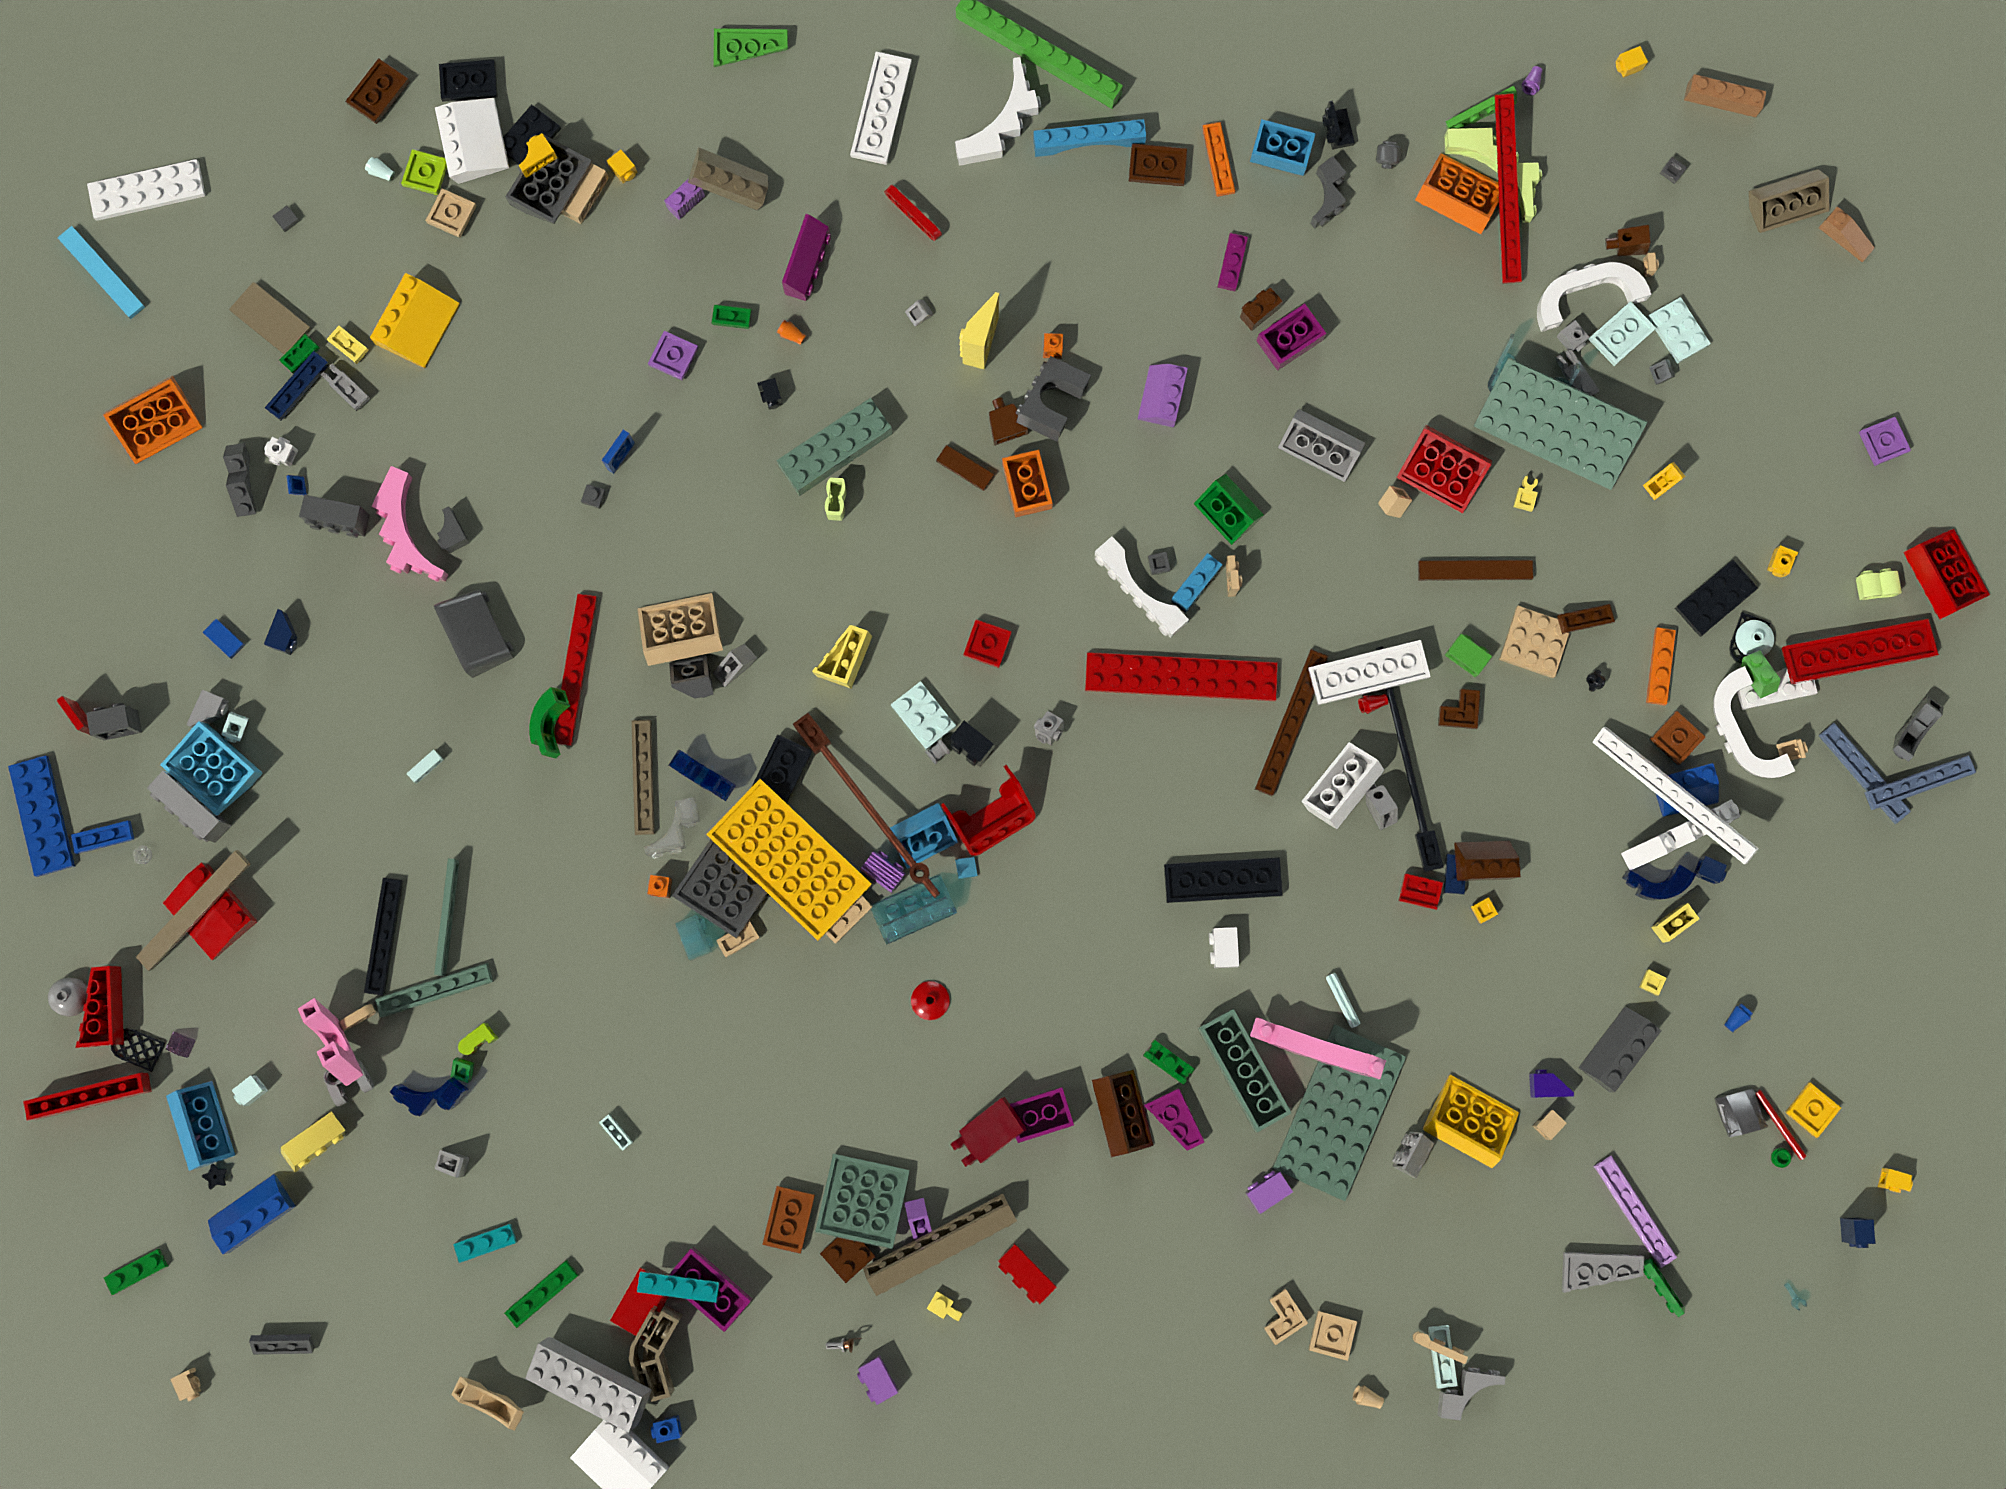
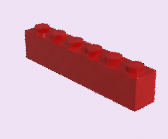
M136 1073L26 1100L23 1103L26 1119L39 1120L149 1093L152 1090L148 1073Z

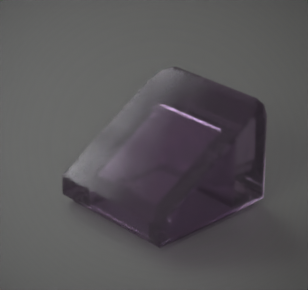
M173 1031L166 1050L178 1056L188 1058L195 1039Z

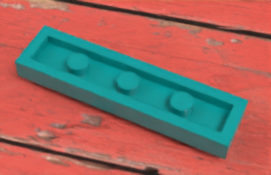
M641 1271L637 1292L716 1303L720 1282Z

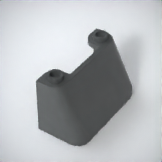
M480 589L434 605V609L461 666L472 678L514 658L512 655L514 649L510 641L506 642L503 639L488 608L487 602L490 599L486 591L482 592Z

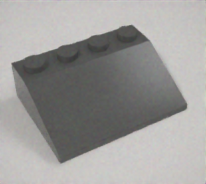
M544 135L553 148L557 159L527 178L521 171L505 197L508 203L516 209L555 224L591 165L592 160Z

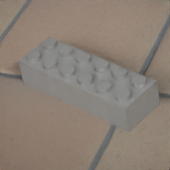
M547 1337L538 1343L525 1378L628 1433L639 1425L652 1389L551 1337Z

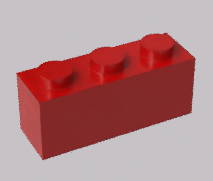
M1015 1243L998 1259L1000 1263L998 1267L1005 1275L1010 1273L1013 1276L1012 1282L1019 1289L1023 1287L1028 1292L1026 1296L1032 1303L1037 1301L1041 1304L1057 1288Z

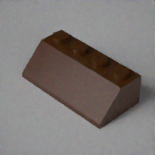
M1134 1069L1092 1080L1111 1157L1129 1154L1154 1146Z

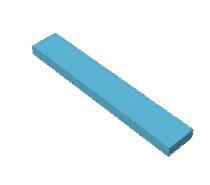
M73 226L57 237L130 319L145 308Z

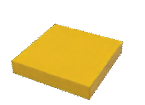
M1808 1082L1785 1113L1815 1138H1818L1840 1111L1841 1107L1815 1085Z

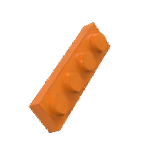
M1655 628L1646 703L1667 705L1676 630Z

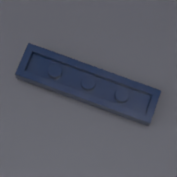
M313 351L265 406V409L282 421L330 364Z

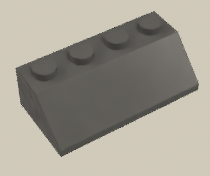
M1624 1007L1578 1068L1608 1092H1616L1662 1030L1647 1018Z

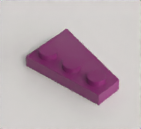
M1180 1088L1144 1105L1187 1151L1205 1143Z

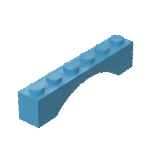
M1144 119L1033 131L1035 157L1055 155L1069 149L1091 145L1131 147L1132 144L1145 145L1146 142Z

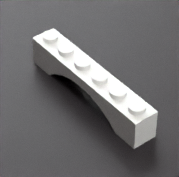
M1112 536L1095 551V561L1101 567L1104 565L1108 569V575L1114 581L1116 579L1121 584L1120 588L1126 594H1131L1136 606L1142 607L1147 612L1146 616L1152 622L1155 621L1160 626L1158 629L1164 636L1168 635L1172 638L1188 623L1189 619L1177 606L1159 602L1148 596L1137 586L1128 571L1125 550Z

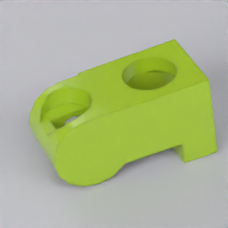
M483 1023L459 1042L458 1049L461 1054L473 1055L477 1052L478 1047L486 1041L494 1043L499 1038L488 1023Z

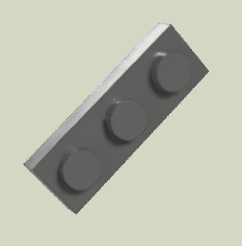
M311 1334L251 1335L249 1340L253 1355L313 1353L314 1350Z

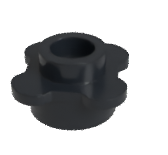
M1598 669L1586 678V682L1589 684V691L1594 692L1596 689H1602L1605 685V677L1601 675V671Z

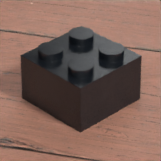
M965 720L950 737L951 749L959 755L963 753L966 756V761L974 767L976 764L981 767L994 751V743Z

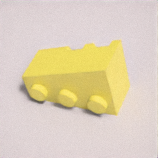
M850 625L836 641V645L823 657L822 662L812 672L819 678L852 689L872 635L867 630Z
M331 1111L281 1146V1154L294 1172H297L308 1165L313 1158L326 1152L330 1145H335L343 1140L345 1129Z

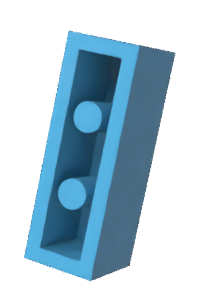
M1207 553L1174 594L1171 602L1186 613L1216 576L1223 564Z

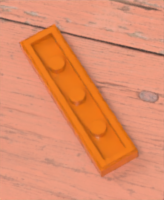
M1221 122L1205 124L1202 126L1216 196L1235 194Z

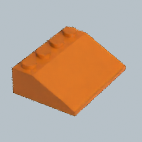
M1440 153L1415 201L1470 228L1472 231L1482 234L1499 202L1498 182Z
M173 375L103 414L135 465L203 428Z

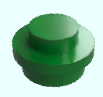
M1777 1148L1771 1153V1161L1776 1167L1784 1168L1790 1164L1791 1155L1788 1150Z

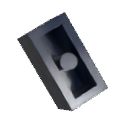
M1860 1217L1840 1218L1842 1242L1849 1243V1247L1869 1248V1244H1876L1873 1219Z

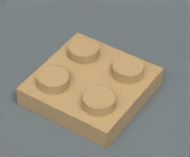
M442 188L425 221L434 227L461 238L477 205Z
M1317 1311L1308 1350L1348 1361L1357 1321Z

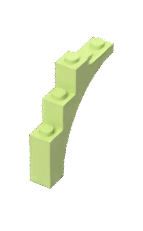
M1492 128L1447 129L1444 136L1445 154H1457L1474 158L1498 173L1496 137L1492 134ZM1516 152L1518 204L1521 210L1522 223H1530L1533 217L1536 216V205H1533V199L1535 198V187L1542 178V170L1539 169V163H1518L1519 154Z

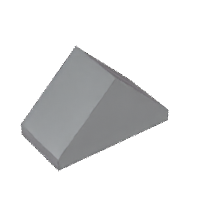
M440 1150L435 1169L453 1177H464L470 1157Z

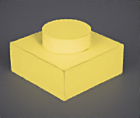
M1648 969L1639 987L1659 996L1666 977Z

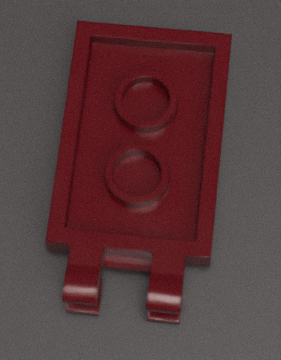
M1002 1097L959 1130L962 1136L950 1145L954 1151L962 1148L964 1145L966 1146L970 1154L961 1161L967 1167L977 1160L980 1164L984 1163L1027 1129L1007 1099Z

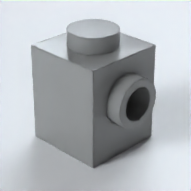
M1575 320L1561 330L1557 338L1567 350L1571 349L1573 352L1575 350L1579 352L1587 346L1585 342L1589 339V336Z

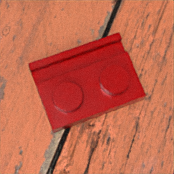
M1405 873L1398 901L1437 910L1443 882Z

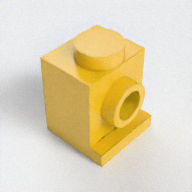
M1780 545L1774 549L1767 570L1777 577L1787 576L1790 574L1798 552Z
M1882 1168L1878 1187L1901 1193V1190L1909 1192L1913 1186L1912 1175Z

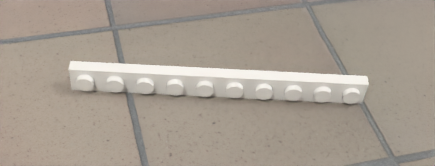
M1607 727L1601 729L1593 741L1596 746L1744 865L1751 860L1758 851V847Z

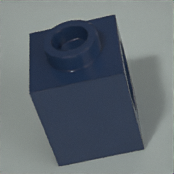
M1703 856L1699 858L1693 875L1712 884H1718L1726 877L1727 871L1725 869L1727 865L1710 857Z

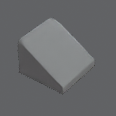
M917 300L905 311L915 327L934 315L924 300Z

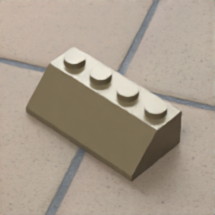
M698 148L688 183L758 210L764 204L768 190V175Z
M1817 169L1749 191V209L1758 232L1762 233L1828 212L1829 177Z

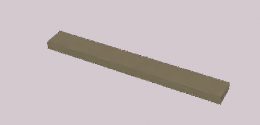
M235 850L136 956L148 971L154 969L251 865L239 850Z

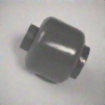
M1383 141L1377 147L1376 162L1382 164L1381 168L1392 169L1393 165L1400 163L1401 147L1397 145V142Z

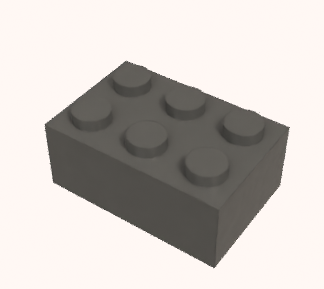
M305 494L299 517L304 520L305 524L310 525L312 529L321 530V528L328 529V532L334 534L344 532L347 533V536L358 538V536L365 537L370 517L361 506Z

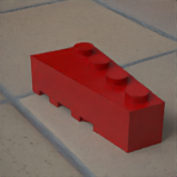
M121 966L91 967L86 991L88 994L87 1001L83 1006V1011L85 1012L83 1022L80 1023L79 1031H81L79 1041L76 1042L75 1048L123 1045Z

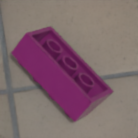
M805 214L782 280L785 295L804 301L807 300L808 296L812 295L814 288L812 283L814 278L817 279L820 268L818 266L820 261L823 262L826 253L824 251L825 245H829L831 240L829 227L809 214Z

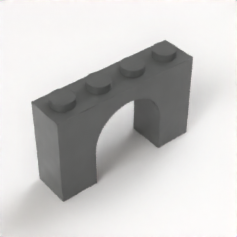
M1050 356L1047 362H1043L1040 368V376H1035L1032 382L1034 387L1032 390L1028 389L1024 397L1026 401L1024 404L1019 405L1016 414L1018 415L1017 423L1057 442L1066 426L1068 418L1047 408L1041 401L1040 395L1049 389H1059L1081 399L1089 384L1091 375Z

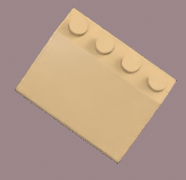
M712 593L638 608L643 653L648 666L723 650Z

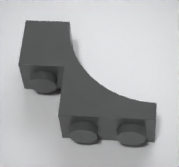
M1333 156L1321 164L1316 172L1323 186L1324 202L1320 210L1312 217L1310 224L1314 228H1317L1319 225L1323 227L1330 221L1329 218L1334 214L1337 216L1345 209L1346 199L1337 188L1345 182L1344 179L1347 172Z
M245 443L227 445L223 454V459L229 473L225 485L236 516L254 515L257 509L251 490L250 456Z
M1929 696L1921 702L1912 712L1911 720L1895 735L1893 751L1900 759L1904 758L1908 762L1914 757L1915 751L1926 733L1943 715L1944 707Z

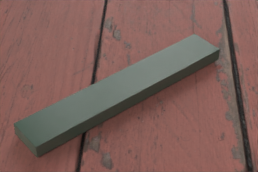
M448 858L434 971V975L445 976L447 972L459 871V861Z
M485 963L376 998L375 1003L379 1017L383 1018L494 981L489 964Z

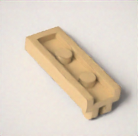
M861 896L826 935L836 944L873 906L864 896Z

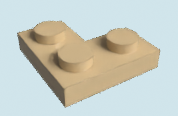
M1235 555L1227 556L1228 597H1235L1237 592L1240 591V587H1242V576L1238 575L1239 561H1235Z
M749 920L737 939L730 934H726L716 940L727 958L760 938Z
M1286 1289L1269 1299L1280 1317L1265 1326L1264 1329L1274 1345H1277L1307 1325L1308 1322Z

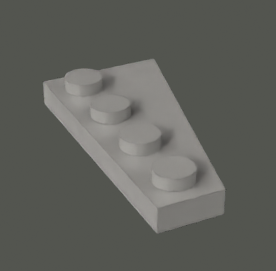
M1563 1252L1562 1292L1566 1293L1570 1292V1290L1585 1289L1594 1285H1604L1613 1281L1642 1277L1644 1256Z

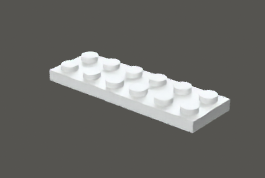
M875 52L850 153L852 158L887 165L912 59Z
M197 159L87 184L93 217L96 221L206 196L200 164Z
M1421 640L1308 668L1318 705L1431 677Z

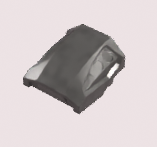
M1753 1089L1714 1099L1728 1137L1739 1136L1768 1127L1762 1116Z

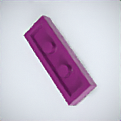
M1233 233L1229 234L1217 288L1236 291L1248 237Z

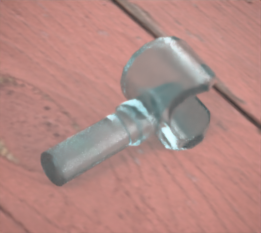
M1789 1283L1784 1284L1791 1295V1305L1800 1311L1798 1303L1801 1301L1802 1305L1807 1307L1806 1301L1795 1294Z

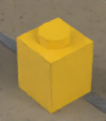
M1638 46L1621 53L1617 58L1616 69L1619 73L1621 72L1623 78L1643 70L1648 63L1641 47Z
M619 150L606 160L609 168L623 184L626 181H631L638 173L635 165L622 150Z

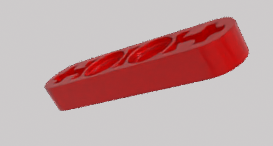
M890 185L884 191L886 196L931 240L936 241L942 235L940 230L895 186Z

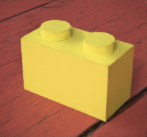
M1686 903L1677 907L1651 928L1662 943L1671 941L1700 918L1691 906Z

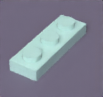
M1449 1325L1428 1327L1431 1341L1434 1338L1446 1343L1444 1347L1452 1350ZM1431 1350L1436 1387L1458 1386L1454 1359Z

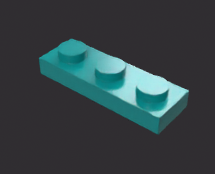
M509 1224L455 1243L453 1246L458 1262L461 1263L515 1244L517 1241L512 1225Z

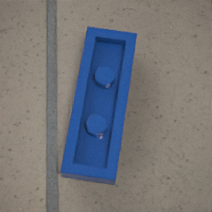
M124 821L71 835L75 854L134 840L131 821Z

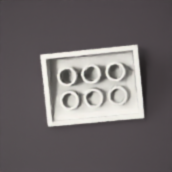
M494 98L451 102L435 107L448 174L451 179L460 184L509 168Z
M605 1420L599 1424L570 1457L602 1489H650L670 1467L632 1430L628 1433Z

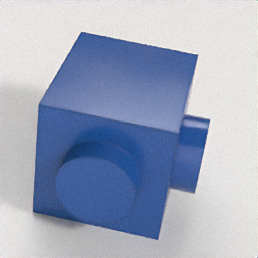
M679 1415L653 1422L651 1435L653 1439L656 1438L657 1443L682 1437L683 1433Z

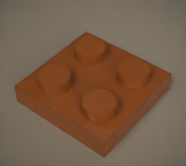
M1676 711L1650 740L1677 765H1680L1703 741L1705 736Z

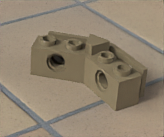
M667 1305L661 1312L657 1311V1306H653L630 1346L629 1362L634 1379L652 1389L650 1393L651 1402L671 1397L675 1390L663 1350L683 1314ZM654 1319H657L656 1321L658 1322L655 1328L650 1331L651 1323ZM643 1335L647 1338L642 1345L644 1346L643 1360L640 1363L638 1348L639 1340Z

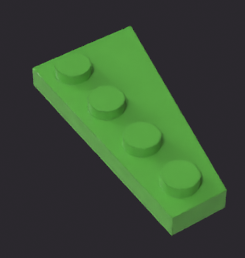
M714 28V67L788 50V29Z
M1514 86L1497 94L1514 93V104L1517 103V91ZM1494 96L1445 121L1446 128L1463 129L1464 126L1494 114Z

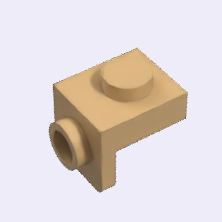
M1800 738L1776 744L1779 757L1787 754L1790 761L1806 758L1805 753L1808 752L1807 745Z

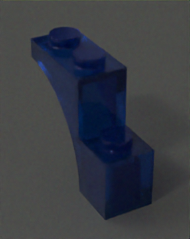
M453 1077L434 1091H415L400 1083L395 1085L390 1090V1093L393 1095L394 1100L406 1105L411 1114L420 1117L425 1115L436 1101L438 1106L444 1110L449 1111L455 1108L469 1089Z

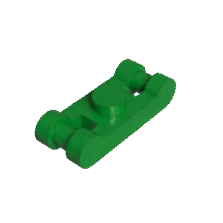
M1153 1040L1149 1051H1145L1143 1056L1175 1080L1185 1085L1187 1082L1186 1078L1195 1069L1159 1042ZM1158 1050L1163 1053L1159 1059L1155 1057ZM1178 1066L1184 1068L1180 1075L1175 1072Z

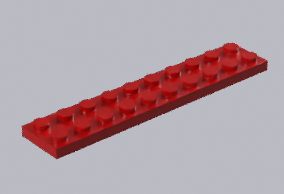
M1087 652L1085 691L1276 701L1277 663Z

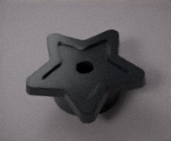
M211 1164L209 1172L202 1175V1178L208 1181V1188L210 1190L216 1185H226L224 1179L227 1169H218L215 1164Z

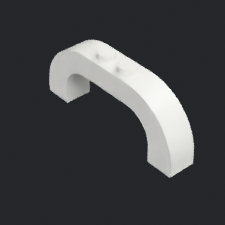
M1608 262L1596 266L1595 264H1590L1579 271L1577 269L1570 270L1566 275L1554 280L1541 296L1537 306L1539 328L1543 332L1557 328L1563 322L1558 306L1559 299L1563 295L1603 283H1612L1622 289L1628 303L1631 301L1633 304L1647 301L1652 295L1649 286L1638 271L1622 263Z
M1745 666L1733 671L1719 684L1713 699V712L1718 723L1715 727L1720 736L1723 735L1726 740L1724 746L1728 754L1732 752L1735 760L1744 770L1758 777L1777 778L1795 772L1787 754L1772 760H1763L1753 755L1731 712V700L1737 691L1752 685L1753 682Z

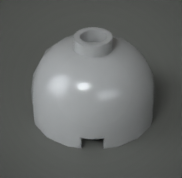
M69 977L58 980L51 986L48 993V1003L51 1009L63 1016L79 1015L87 1001V986L81 979Z

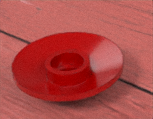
M934 981L921 983L914 989L911 996L913 1011L925 1020H936L942 1017L948 1010L950 1003L949 994L945 987ZM928 997H933L934 1002L932 1004L926 1002Z

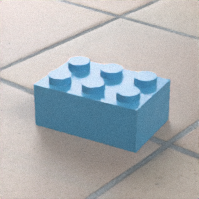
M1261 119L1250 162L1304 176L1315 133Z

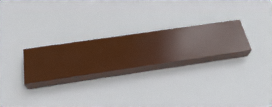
M1533 560L1418 561V581L1533 579Z

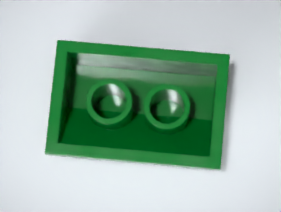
M1227 474L1216 479L1194 502V505L1231 545L1264 516Z

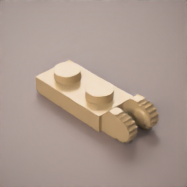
M1419 1331L1413 1334L1414 1342L1463 1364L1467 1362L1468 1357L1463 1355L1464 1350L1455 1346L1451 1350L1444 1347L1445 1342L1436 1338L1431 1341L1429 1335Z

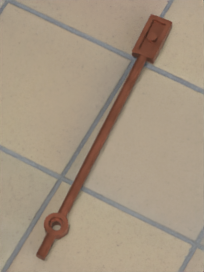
M807 713L794 722L793 726L815 755L822 752L910 866L911 879L915 883H923L934 898L938 897L940 892L929 879V868L924 863H916L827 748L831 744L830 740L810 714ZM920 871L924 873L921 877L916 875Z

